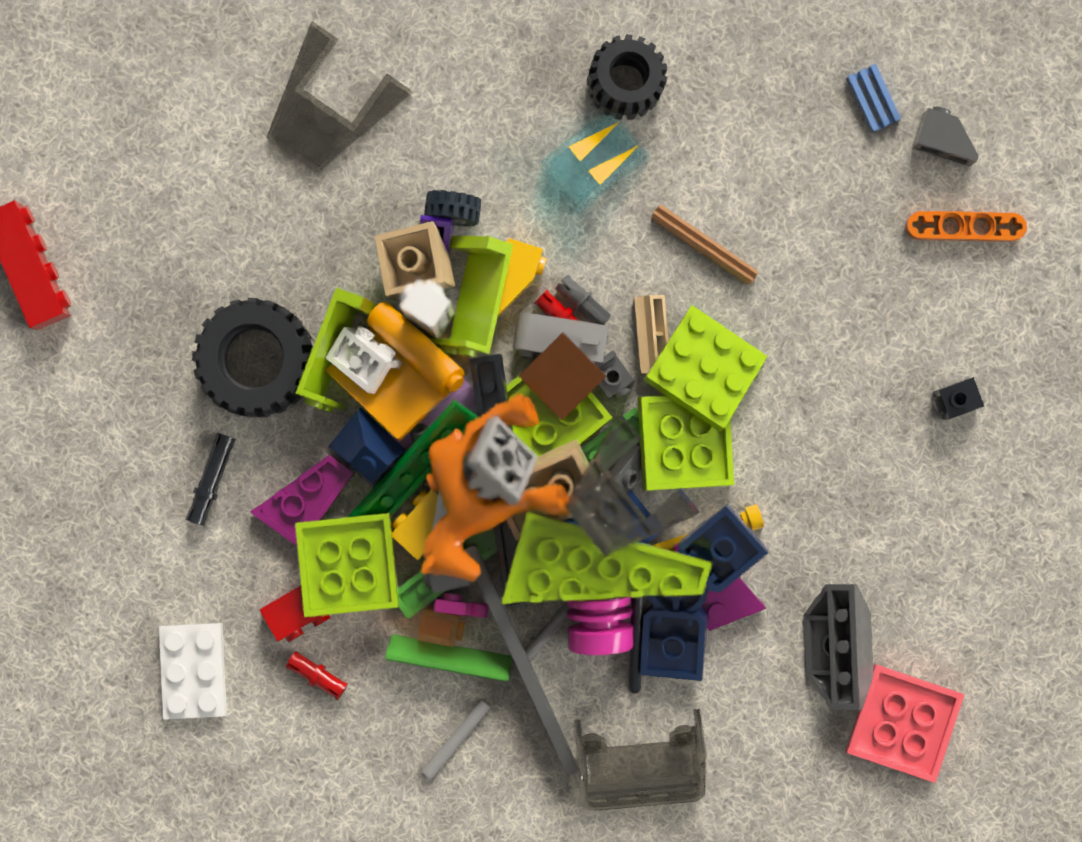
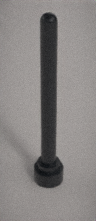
M644 596L634 597L631 602V625L633 626L634 646L630 649L629 691L633 694H637L641 690L640 669Z

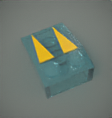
M610 112L609 116L602 115L565 141L541 161V169L578 214H581L650 157L621 120L615 119V113Z

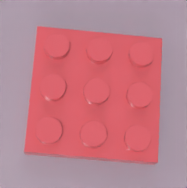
M874 663L872 682L863 709L857 713L845 752L936 783L965 694Z

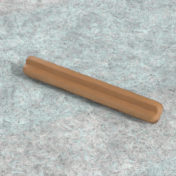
M659 205L653 212L651 217L653 221L745 284L750 285L758 274L756 269L663 205Z

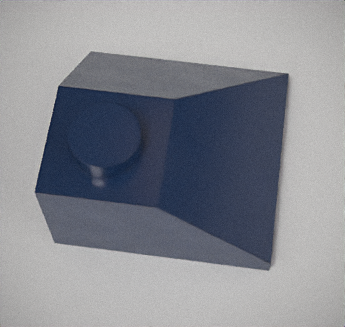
M361 407L328 446L372 488L378 484L406 450Z

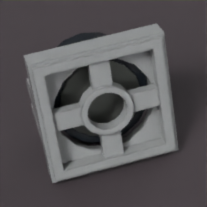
M495 415L487 420L476 446L468 450L464 455L463 472L469 483L468 487L478 491V497L492 498L500 495L512 506L519 503L538 457Z

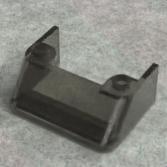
M693 709V726L680 725L669 734V742L607 747V740L598 734L589 733L582 736L581 720H574L581 804L583 808L590 811L689 803L698 801L705 796L706 747L700 709Z

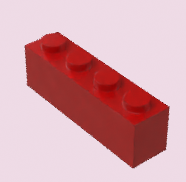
M14 200L0 206V261L29 328L40 330L71 316L68 308L72 305L65 290L60 291L56 279H59V274L55 265L52 262L48 263L44 251H47V246L40 234H35L31 225L35 223L31 210L28 206H23V204Z
M301 585L259 609L277 642L286 638L289 643L304 634L302 627L311 622L314 627H317L331 618L330 615L304 617Z

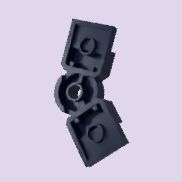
M728 503L682 538L677 553L711 562L703 594L647 596L652 604L643 615L640 675L702 681L708 614L701 606L704 604L708 592L721 593L769 553V549Z

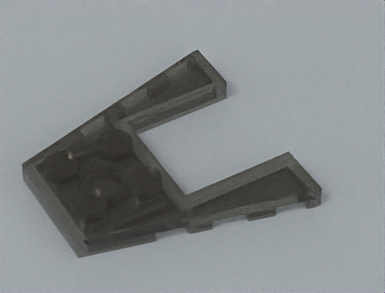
M312 21L266 138L318 174L346 151L358 138L365 135L371 127L391 113L397 105L410 97L412 90L389 74H386L352 123L304 90L338 42L335 36Z
M623 415L617 418L611 425L564 506L604 557L689 520L700 513L680 488L646 518L607 470L641 440L640 436Z

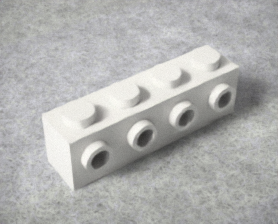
M417 280L414 286L409 283L399 298L402 301L400 308L413 325L433 338H440L455 316L452 303L445 297L444 290L434 282L427 280L424 284Z

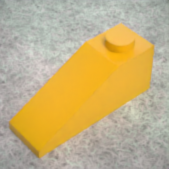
M507 238L506 242L513 244L497 319L534 282L536 274L542 276L547 258L542 257V248Z

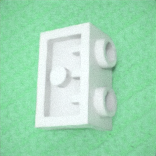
M358 326L357 329L344 327L327 354L326 359L367 393L375 394L390 368L399 369L402 362L395 357L396 352L385 344L377 343L373 339L374 334L368 329Z

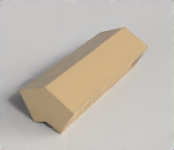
M665 295L634 297L640 375L649 372L669 340Z

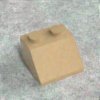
M433 221L375 235L385 296L399 300L407 285L410 283L414 286L417 280L424 284L427 280H430L442 289L455 287L450 256Z

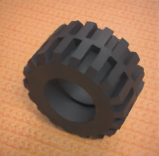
M626 34L624 40H621L620 36L613 37L611 43L608 41L604 42L601 49L597 50L594 54L588 71L587 85L590 86L588 93L590 98L595 97L593 104L597 108L603 106V113L609 116L610 112L615 113V119L621 120L623 115H627L628 120H634L637 114L640 117L646 115L649 109L652 110L656 106L667 83L668 76H665L668 69L666 63L662 64L663 54L661 52L656 54L654 52L656 45L652 42L646 45L644 43L646 38L639 36L638 40H632L633 35ZM620 65L634 67L640 72L644 86L632 91L621 89L612 81L610 70Z

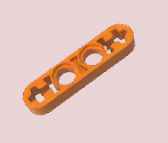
M918 211L908 217L905 223V230L908 236L915 240L1012 242L1024 236L1027 230V223L1024 217L1017 213ZM919 217L922 218V223L932 224L934 223L933 217H937L935 226L937 235L933 234L934 228H925L920 234L917 228L912 227V223L918 221ZM946 218H952L958 223L956 234L950 235L944 232L942 224ZM995 218L999 219L997 225H1006L1010 223L1011 219L1014 225L1019 226V230L1010 235V230L1000 229L997 231L998 236H995ZM976 219H984L988 223L989 230L986 235H978L973 230V223Z

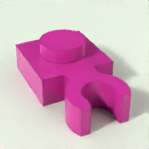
M443 593V598L437 597L435 600V612L487 618L488 604L463 601L460 594Z

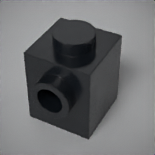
M974 377L933 391L935 398L931 399L937 416L942 415L943 420L952 419L984 407Z

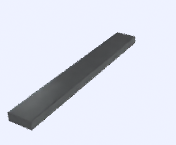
M474 542L466 545L464 550L480 565L481 574L478 576L477 581L567 776L578 772L577 762L504 604H502V599L479 549Z

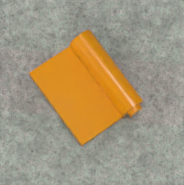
M382 302L368 316L369 331L374 334L373 339L377 343L385 344L396 352L395 357L402 362L399 369L390 368L375 394L367 393L333 364L325 371L389 433L400 441L450 393L456 392L463 385L464 370L389 302Z

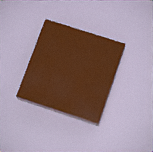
M562 332L519 377L563 420L607 375Z

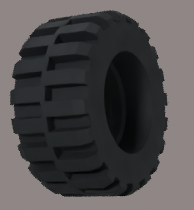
M248 298L245 301L239 299L231 301L229 306L225 308L221 306L216 309L214 317L211 319L206 318L202 324L205 328L201 335H196L194 341L197 343V349L192 351V361L196 362L197 369L193 371L196 379L200 380L202 384L200 388L205 395L212 399L214 404L236 415L263 418L270 417V415L275 413L280 414L286 411L288 406L296 404L301 399L296 391L313 346L309 331L303 326V322L296 315L275 302ZM257 329L269 332L278 340L283 351V364L279 374L272 382L265 386L253 388L241 385L231 376L227 368V353L231 343L238 335L248 330Z

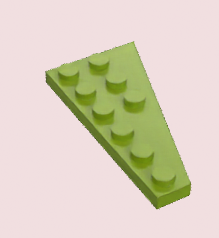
M527 511L502 604L528 601L613 599V597L634 598L653 595L703 594L711 562Z

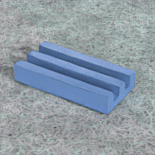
M876 64L871 65L867 69H862L856 74H851L846 78L871 133L901 120ZM870 74L872 75L874 82L880 92V95L886 105V108L891 116V118L889 119L887 118L886 113L880 103V100L874 90V87L868 77V75ZM858 79L862 80L881 121L878 124L857 82Z

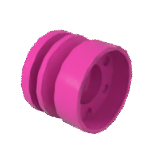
M613 597V599L566 601V605L571 607L566 612L567 618L579 622L569 626L567 629L568 649L571 652L584 655L617 654L632 649L634 646L633 626L630 623L618 621L632 615V608L626 606L632 602V598Z

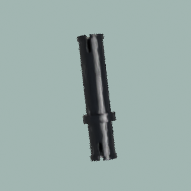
M217 432L198 487H194L193 493L195 495L185 520L205 526L213 500H217L218 495L216 492L236 439Z

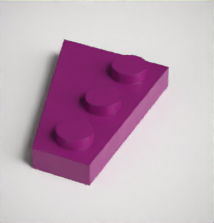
M328 455L289 485L272 495L264 503L254 508L250 513L297 546L295 523L322 520L355 472L333 456Z
M680 543L674 545L676 552L679 550ZM741 577L721 593L708 592L707 598L701 606L708 614L707 628L709 631L767 609L766 605L752 592Z

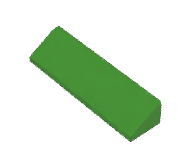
M392 634L385 656L389 661L504 682L508 681L512 656L395 634Z

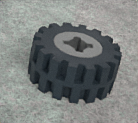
M446 190L428 191L424 215L452 219L454 226H476L479 224L481 199L475 197V195L463 192L458 193Z

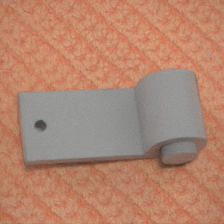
M519 312L513 349L519 351V357L536 359L537 354H541L564 332L593 362L603 363L609 326Z

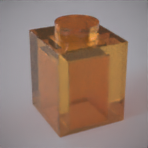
M425 607L422 613L417 640L454 647L456 640L462 641L465 622H460L461 615L435 612L434 609Z

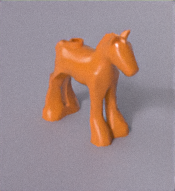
M520 393L510 398L507 402L497 404L485 415L468 423L464 434L455 428L449 436L435 441L430 446L428 457L432 473L427 474V481L433 492L439 490L447 513L434 526V530H432L429 537H427V541L424 543V557L426 560L422 564L421 573H433L435 576L445 575L467 581H475L481 574L480 565L463 549L462 543L468 537L491 530L511 516L528 510L537 509L558 516L572 513V506L562 485L557 486L555 483L523 491L519 503L512 506L503 498L492 500V498L478 497V491L468 487L469 483L463 472L464 455L468 450L476 446L489 418L496 415L506 426L531 427L539 424L537 412L528 396L524 398Z

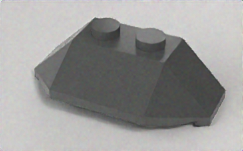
M825 584L821 593L804 613L806 676L818 693L827 701L826 704L831 710L861 711L874 675L871 612L857 584Z

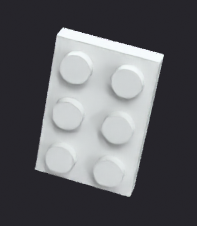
M222 623L159 626L163 720L226 716Z

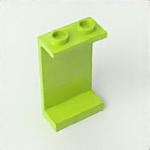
M452 236L449 248L466 253L468 257L450 339L431 337L429 339L447 355L457 356L459 354L476 358L477 353H490L513 244L491 236Z
M337 287L335 288L296 391L297 394L306 397L305 404L330 413L333 412L334 408L342 411L345 410L346 405L325 398L332 378L325 371L332 364L326 359V356L344 327L351 328L356 312L369 316L377 304L360 295Z

